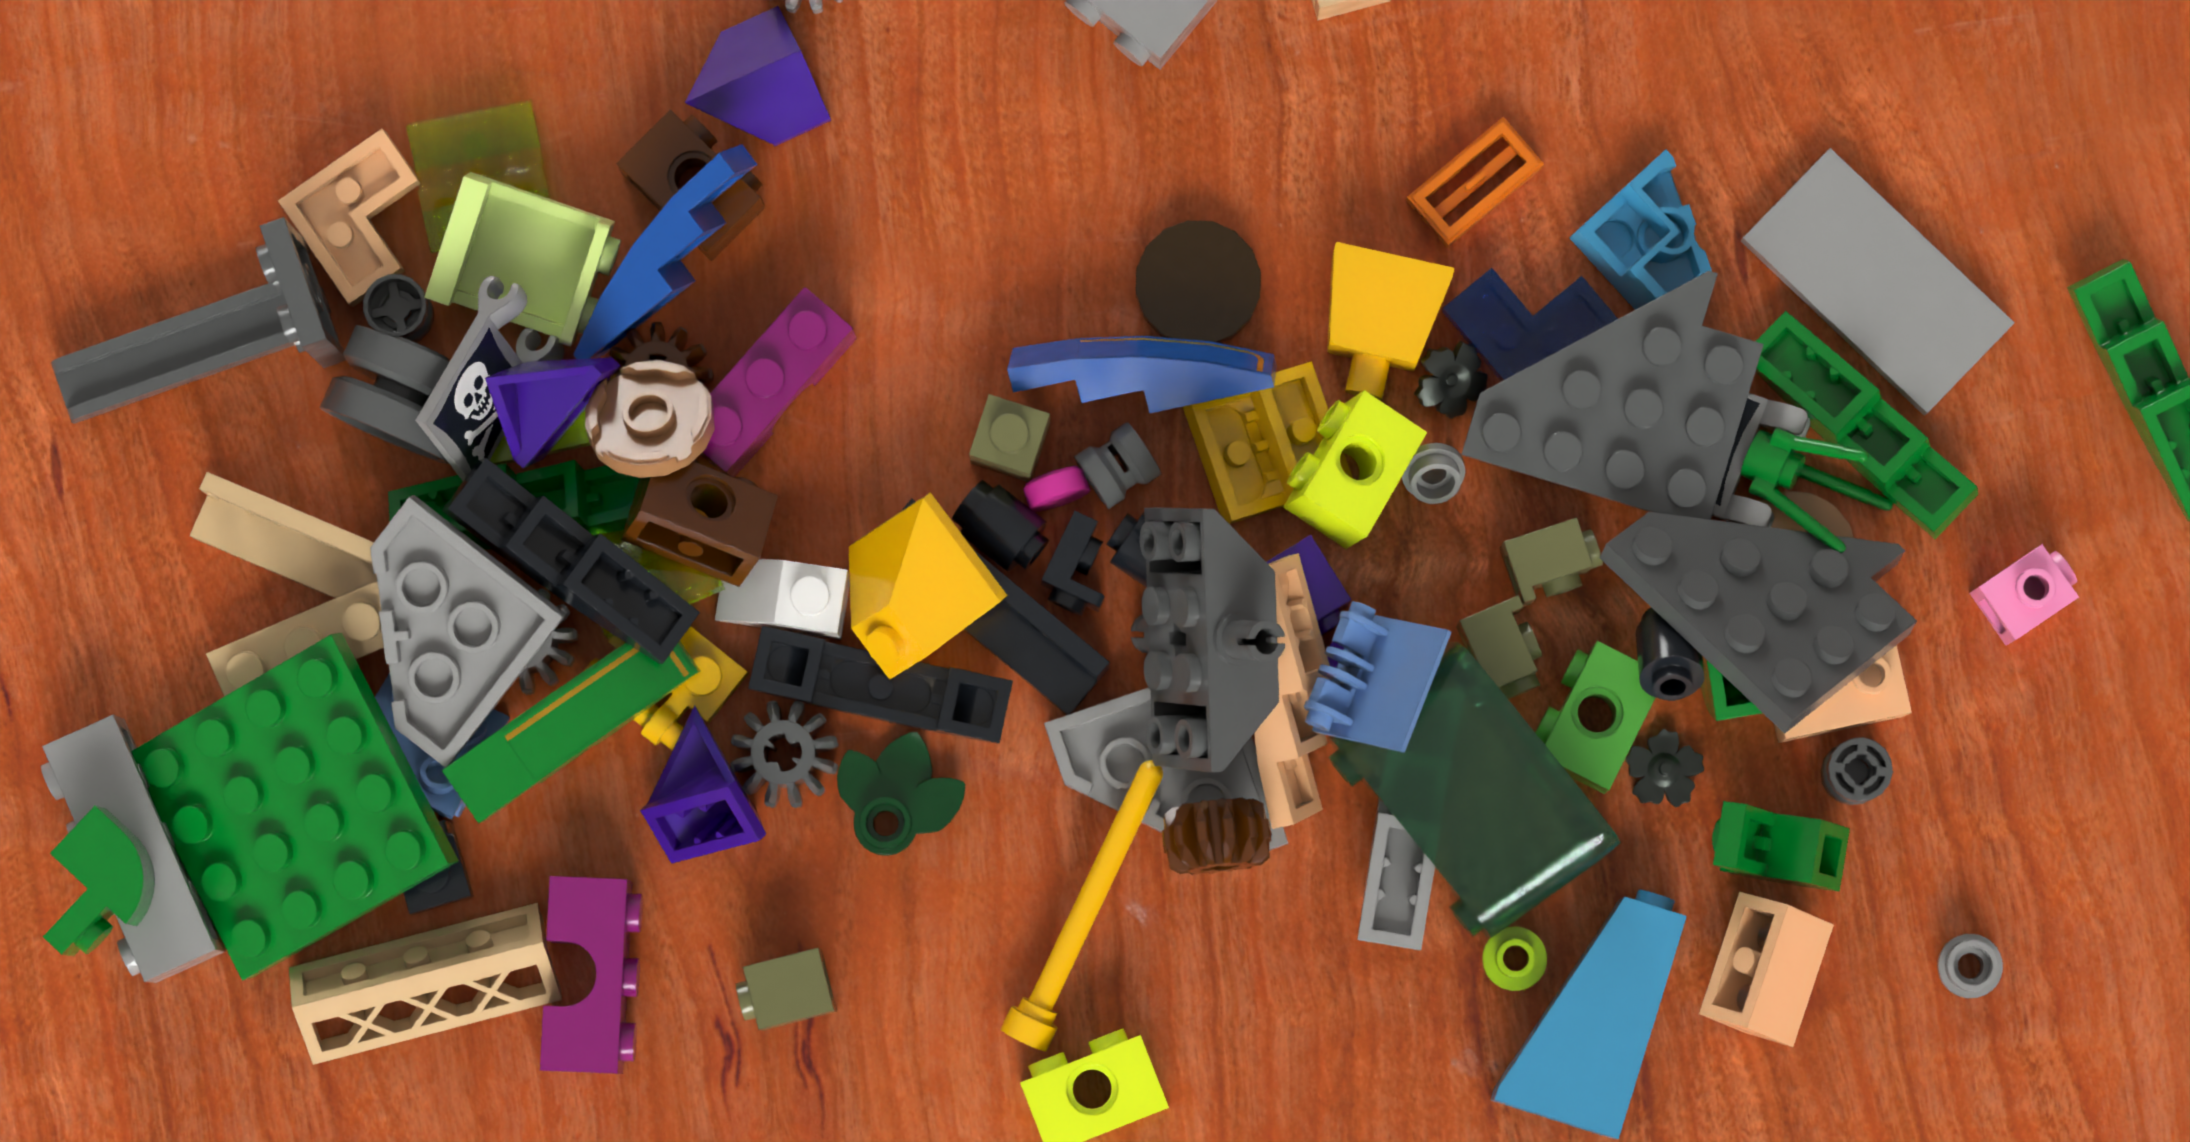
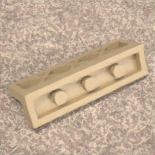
M206 472L199 490L207 494V497L190 533V537L333 598L377 581V574L373 572L370 550L374 542Z
M538 903L289 967L292 1010L313 1065L562 1000L561 988L547 948L545 925ZM537 965L542 979L541 983L522 988H516L503 982L510 971ZM461 984L479 990L472 1001L457 1005L441 999L447 988ZM399 1000L417 1006L410 1017L396 1021L378 1015L385 1004ZM334 1017H341L354 1023L348 1033L321 1040L315 1022Z

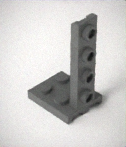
M284 217L260 225L265 244L256 247V253L268 284L53 360L51 365L71 422L75 424L295 345L299 353L306 351L323 368L346 361L343 356L345 350L340 345L329 314L331 310L323 288L319 285L309 256L311 252L304 238Z

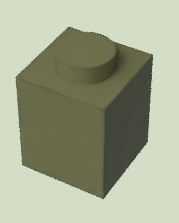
M989 394L970 449L969 457L971 464L1026 482L1031 481L1050 428V413Z
M820 948L744 966L743 970L746 981L735 983L743 1018L745 1021L756 1018L758 1030L764 1031L837 1012L822 949Z

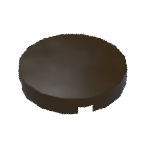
M1188 220L1164 229L1146 246L1136 268V298L1144 319L1161 337L1216 343L1225 342L1232 339L1250 322L1260 299L1261 271L1253 250L1235 231L1213 221Z

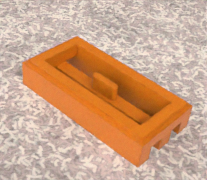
M1503 116L1407 196L1406 201L1413 210L1416 209L1423 217L1422 220L1425 224L1436 232L1439 240L1448 248L1540 171L1544 163ZM1503 137L1509 144L1507 148L1435 208L1431 206L1427 201L1430 196L1498 139ZM1517 156L1525 162L1523 166L1451 226L1444 221V217Z

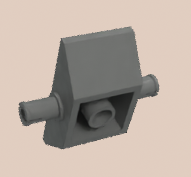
M1144 508L1145 523L1141 527L1139 539L1142 555L1146 559L1147 588L1142 596L1143 614L1136 618L1131 626V631L1144 632V637H1131V640L1136 649L1142 653H1147L1144 661V677L1151 694V718L1148 720L1146 727L1147 745L1153 755L1155 766L1204 772H1223L1279 703L1278 658L1285 649V643H1277V637H1285L1281 626L1277 624L1275 571L1215 509Z

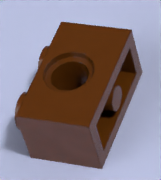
M669 110L616 164L622 175L661 211L671 197L679 191V180L682 174L693 167L703 168L717 155L711 148L718 141L693 115H690L683 122L673 111ZM751 171L711 202L726 221L725 225L697 247L711 262L765 208L761 197L756 193L763 184Z
M695 459L688 466L668 475L639 478L621 540L740 587L761 557L778 495L759 488L754 482L746 478L731 477L701 465ZM695 508L703 511L708 517L698 513Z

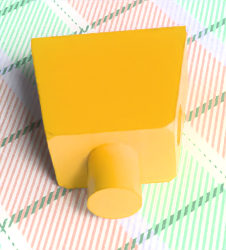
M1335 243L1331 261L1327 352L1352 358L1345 392L1356 396L1365 390L1378 400H1382L1389 367L1407 371L1415 370L1452 280L1453 267L1345 243Z

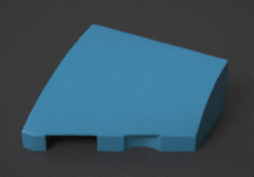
M1667 149L1569 237L1635 310L1701 274L1712 271L1706 252L1699 247L1695 240L1694 230L1696 222L1690 204L1684 206L1681 204L1671 174V170L1676 167L1674 157Z

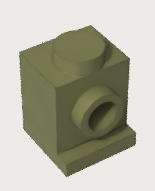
M1577 518L1504 541L1500 546L1515 596L1519 595L1524 607L1531 605L1535 601L1536 595L1534 590L1543 587L1546 598L1568 592L1582 586L1579 575L1588 573L1590 569L1603 565V561L1600 559L1601 552L1593 531L1589 529L1582 532Z
M1519 595L1461 619L1456 625L1486 696L1501 690L1504 699L1508 700L1540 686L1536 676L1538 670L1533 661L1542 657L1539 644L1529 623L1526 621L1517 625L1514 615L1519 613L1524 607Z

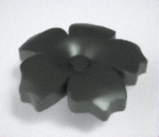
M1459 341L1453 352L1447 347H1441L1438 350L1429 348L1427 354L1421 358V363L1432 375H1423L1419 378V387L1415 390L1414 395L1419 398L1421 405L1425 407L1435 405L1438 412L1445 414L1450 419L1465 414L1467 399L1477 401L1479 394L1487 388L1488 375L1478 370L1482 362L1477 356L1476 347Z
M1662 729L1657 736L1648 739L1647 745L1649 750L1639 746L1631 747V751L1625 760L1629 766L1630 776L1634 778L1643 777L1632 790V794L1638 797L1640 803L1651 802L1653 804H1660L1664 794L1674 807L1690 802L1691 792L1694 790L1695 784L1687 777L1704 771L1702 764L1703 755L1695 753L1689 745L1682 747L1677 752L1679 745L1678 733L1668 732L1666 729Z

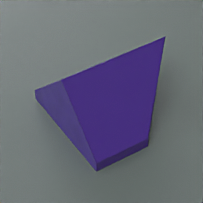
M779 6L720 32L685 101L686 104L773 144L774 147L831 121L804 56Z
M612 357L531 361L486 377L485 380L513 460L522 468L543 460L585 410L594 389L605 378L609 381L621 365Z
M694 705L648 803L640 810L671 864L757 842L766 835L756 809L742 789V785Z

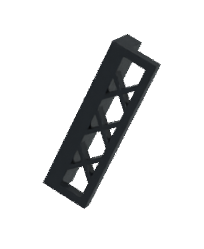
M911 498V500L906 504V506L902 510H904L916 501ZM975 551L1008 596L963 630L1066 715L1072 714L1110 669V662Z

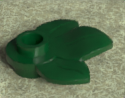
M910 732L891 742L881 752L876 762L858 751L847 750L839 766L837 786L840 797L855 812L854 831L857 839L864 848L874 854L881 856L898 854L913 842L916 834L933 833L944 829L953 820L963 802L965 795V783L963 781L953 778H932L933 771L930 755L923 739L917 732ZM883 812L893 813L898 818V828L895 833L889 836L879 835L874 829L875 818Z

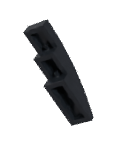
M487 458L480 459L442 509L445 514L540 585L658 664L665 662L700 613L601 533L592 535L546 497H535Z

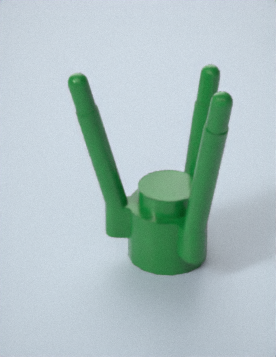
M1777 427L1773 434L1761 429L1748 449L1740 472L1742 477L1753 481L1749 488V493L1769 501L1829 548L1843 553L1846 550V545L1825 526L1778 491L1780 487L1792 490L1800 477L1884 511L1892 509L1893 503L1888 498L1804 464L1806 455L1796 452L1797 450L1838 459L1865 462L1869 457L1867 451L1847 447L1846 445L1796 436Z

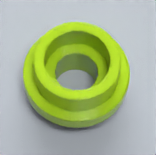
M1507 927L1497 931L1487 941L1482 955L1483 968L1488 978L1496 986L1509 991L1525 990L1536 984L1544 974L1547 965L1546 949L1541 939L1534 932L1523 927ZM1511 946L1522 948L1527 955V963L1520 971L1508 969L1503 962L1504 952Z

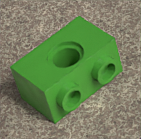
M1597 641L1591 647L1588 654L1579 649L1575 652L1560 682L1571 689L1560 711L1550 706L1547 708L1532 741L1542 745L1535 760L1605 794L1610 790L1656 697L1649 695L1642 689L1639 681L1637 660ZM1587 698H1598L1609 706L1612 713V721L1607 730L1592 732L1583 727L1578 718V708L1581 701Z

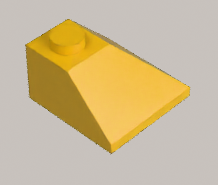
M931 492L849 546L851 629L889 680L929 656L1008 596Z

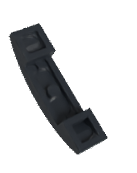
M762 626L748 689L889 723L999 744L1013 681L917 662L889 680L866 650Z

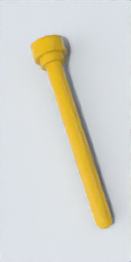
M1153 760L1145 761L1139 766L1030 998L1022 997L1018 1007L1011 1006L1000 1029L1002 1032L1026 1045L1046 1052L1058 1029L1053 1024L1057 1013L1052 1009L1163 778V768L1155 766Z

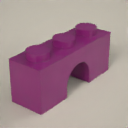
M804 287L710 393L714 406L715 430L706 449L700 455L721 473L736 477L773 435L772 429L788 406L809 385L813 384L816 386L857 339L854 329L810 290Z
M550 876L546 941L578 944L586 949L596 966V981L590 994L577 1004L571 1006L543 1005L541 1071L623 1074L624 1061L635 1060L637 1026L636 1023L626 1022L627 997H637L639 992L640 960L639 958H629L630 932H641L643 895L632 894L633 882L628 879Z

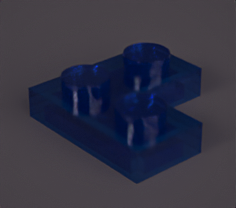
M1493 268L1489 269L1442 309V312L1466 341L1475 346L1477 354L1500 381L1515 375L1618 319L1582 276L1535 315H1532Z

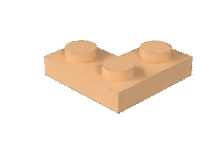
M380 129L279 199L278 202L347 303L354 307L363 301L368 288L377 279L388 274H401L405 271L370 219L422 183L384 129Z

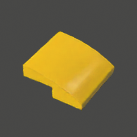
M1312 361L1276 372L1273 388L1183 406L1219 513L1229 524L1282 508L1294 489L1287 484L1292 470L1305 453L1310 452L1314 455L1324 438L1323 435L1317 432V429L1329 409ZM1341 453V467L1349 477L1353 478L1344 453Z

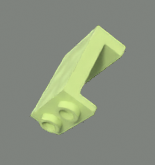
M470 172L463 177L424 298L447 306L451 303H456L478 311L480 285L486 277L495 276L504 285L503 293L498 299L505 297L509 293L513 283L521 285L527 295L526 307L510 322L548 335L557 336L559 343L571 347L576 341L578 333L583 334L599 300L591 297L598 273L609 276L621 244L620 239L611 237L615 221Z

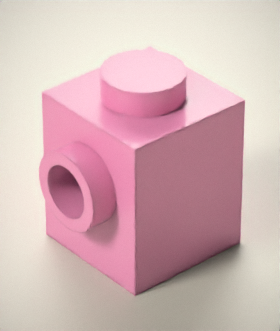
M2043 544L1969 593L2005 645L2017 640L2079 598L2072 585L2077 583V578L2072 568L2059 552L2054 551L2049 554Z

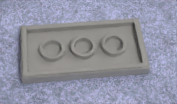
M1831 148L1741 239V242L1924 416L2015 323Z

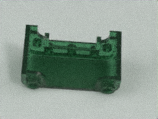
M1448 642L1405 753L1333 736L1327 737L1329 743L1336 750L1328 759L1338 773L1351 787L1362 781L1369 789L1373 790L1451 886V892L1457 901L1449 906V909L1472 937L1482 931L1486 937L1492 939L1621 844L1616 833L1483 667L1459 642Z

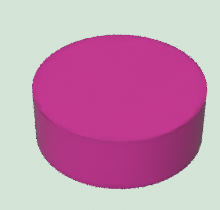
M1078 466L1057 469L1032 479L1025 484L1023 491L1029 508L1034 512H1041L1082 498L1090 492V487L1083 469Z

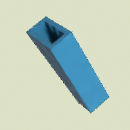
M1638 889L1635 899L1623 897L1618 900L1495 1085L1491 1101L1611 1139H1619L1687 917L1672 911L1675 900Z

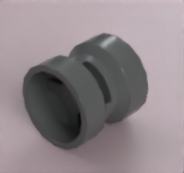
M388 274L377 279L368 288L363 299V312L368 324L374 330L392 337L399 336L416 343L422 340L430 331L434 321V307L430 299L424 298V290L412 278L401 274Z
M1128 422L1113 430L1110 440L1101 447L1089 446L1074 456L1079 468L1083 469L1087 481L1108 510L1123 501L1126 490L1135 484L1147 485L1162 475L1151 453ZM1115 455L1118 456V458L1120 459L1121 463L1123 464V466H1124L1125 469L1127 470L1126 473H1124V471L1122 470V468L1120 467V465L1118 464V462H1117L1116 459L1114 458Z
M1864 737L1849 739L1832 748L1823 759L1820 770L1822 784L1827 793L1837 802L1847 805L1863 804L1881 795L1889 786L1893 774L1892 761L1886 749L1876 741Z

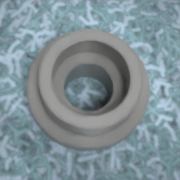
M1429 443L1419 446L1402 476L1403 484L1411 494L1424 503H1443L1454 497L1459 491L1465 477L1464 461L1461 454L1452 446L1442 443Z
M1963 934L1954 937L1944 945L1938 957L1937 970L1941 982L1951 993L1963 998H1978L1988 994L1997 986L2002 976L2003 962L1999 950L1989 939L1977 934ZM1965 954L1974 955L1980 963V971L1972 979L1965 978L1958 970V962Z

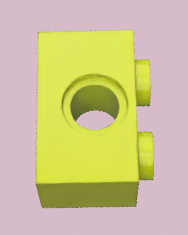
M1365 390L1345 403L1337 400L1327 411L1317 429V432L1323 435L1324 438L1314 455L1310 452L1305 453L1292 470L1287 484L1294 489L1283 508L1345 549L1369 535L1427 434L1425 430ZM1341 453L1351 456L1358 464V480L1349 477L1343 471L1340 463Z
M1122 1028L1089 1041L1091 1055L1068 1063L1064 1052L1028 1066L1032 1078L1020 1082L1043 1142H1083L1169 1108L1141 1035L1128 1040L1125 1030ZM1088 1070H1096L1105 1074L1110 1080L1112 1088L1109 1100L1103 1106L1094 1109L1080 1105L1073 1093L1075 1080L1080 1074Z

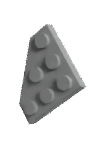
M412 495L370 547L373 572L377 574L381 604L379 616L386 664H389L394 701L391 704L395 729L446 768L454 761L567 614L418 497Z
M1149 687L1044 723L1065 786L1116 811L1119 810L1139 766L1145 761L1153 760V755L1148 748L1146 740V727L1148 720L1151 718V694ZM1252 736L1223 772H1204L1162 767L1163 778L1141 823L1162 833V830H1164V814L1172 807H1178L1184 803L1200 802L1201 800L1233 799L1239 797L1245 799L1254 798L1264 803L1266 818L1270 822L1257 764L1256 747ZM1270 823L1272 841L1269 842V851L1288 844L1283 827L1272 829Z

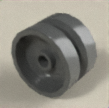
M356 325L343 356L350 367L374 379V385L352 377H334L330 382L320 409L357 429L431 460L449 464L415 420L449 364L450 359L399 336L392 337L385 333Z

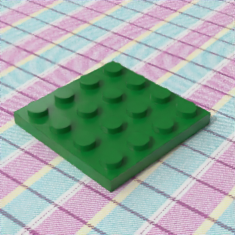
M342 633L330 634L131 751L136 764L141 765L150 785L147 789L162 823L165 822L175 842L174 847L242 981L259 975L459 861Z

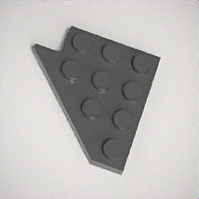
M1707 271L1481 392L1461 455L1648 512L1711 520L1764 344L1702 326L1718 273Z
M1648 512L1606 543L1600 559L1784 734L1909 636L1917 622L1913 616L1876 583L1878 579L1898 565L1905 552V549L1895 543L1836 536L1846 545V550L1840 553L1829 548L1809 532Z

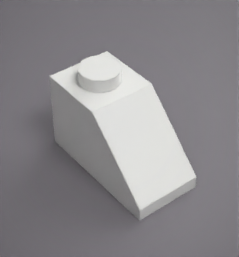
M759 559L740 587L721 580L715 621L760 628L766 626L793 633L841 640L850 587L849 572L846 569L787 560Z

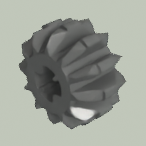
M777 701L767 702V713L771 723L764 726L755 714L749 712L744 717V720L757 733L754 739L738 734L732 736L731 744L739 749L751 751V756L735 759L731 762V769L735 773H743L753 769L757 771L746 780L742 787L748 795L756 793L766 782L769 783L764 801L767 807L775 808L779 802L781 789L787 788L788 800L791 806L799 808L803 805V798L798 786L806 783L812 793L817 796L825 793L822 783L812 775L816 769L826 774H836L838 765L831 760L818 758V753L831 751L837 748L839 743L835 736H825L816 740L812 738L827 723L826 718L821 713L813 716L802 727L801 722L805 713V705L802 702L794 701L790 708L788 720H782L781 708ZM781 738H786L792 747L802 748L801 759L793 757L792 760L797 765L788 771H783L777 762H768L769 749L776 752L777 748L773 743Z

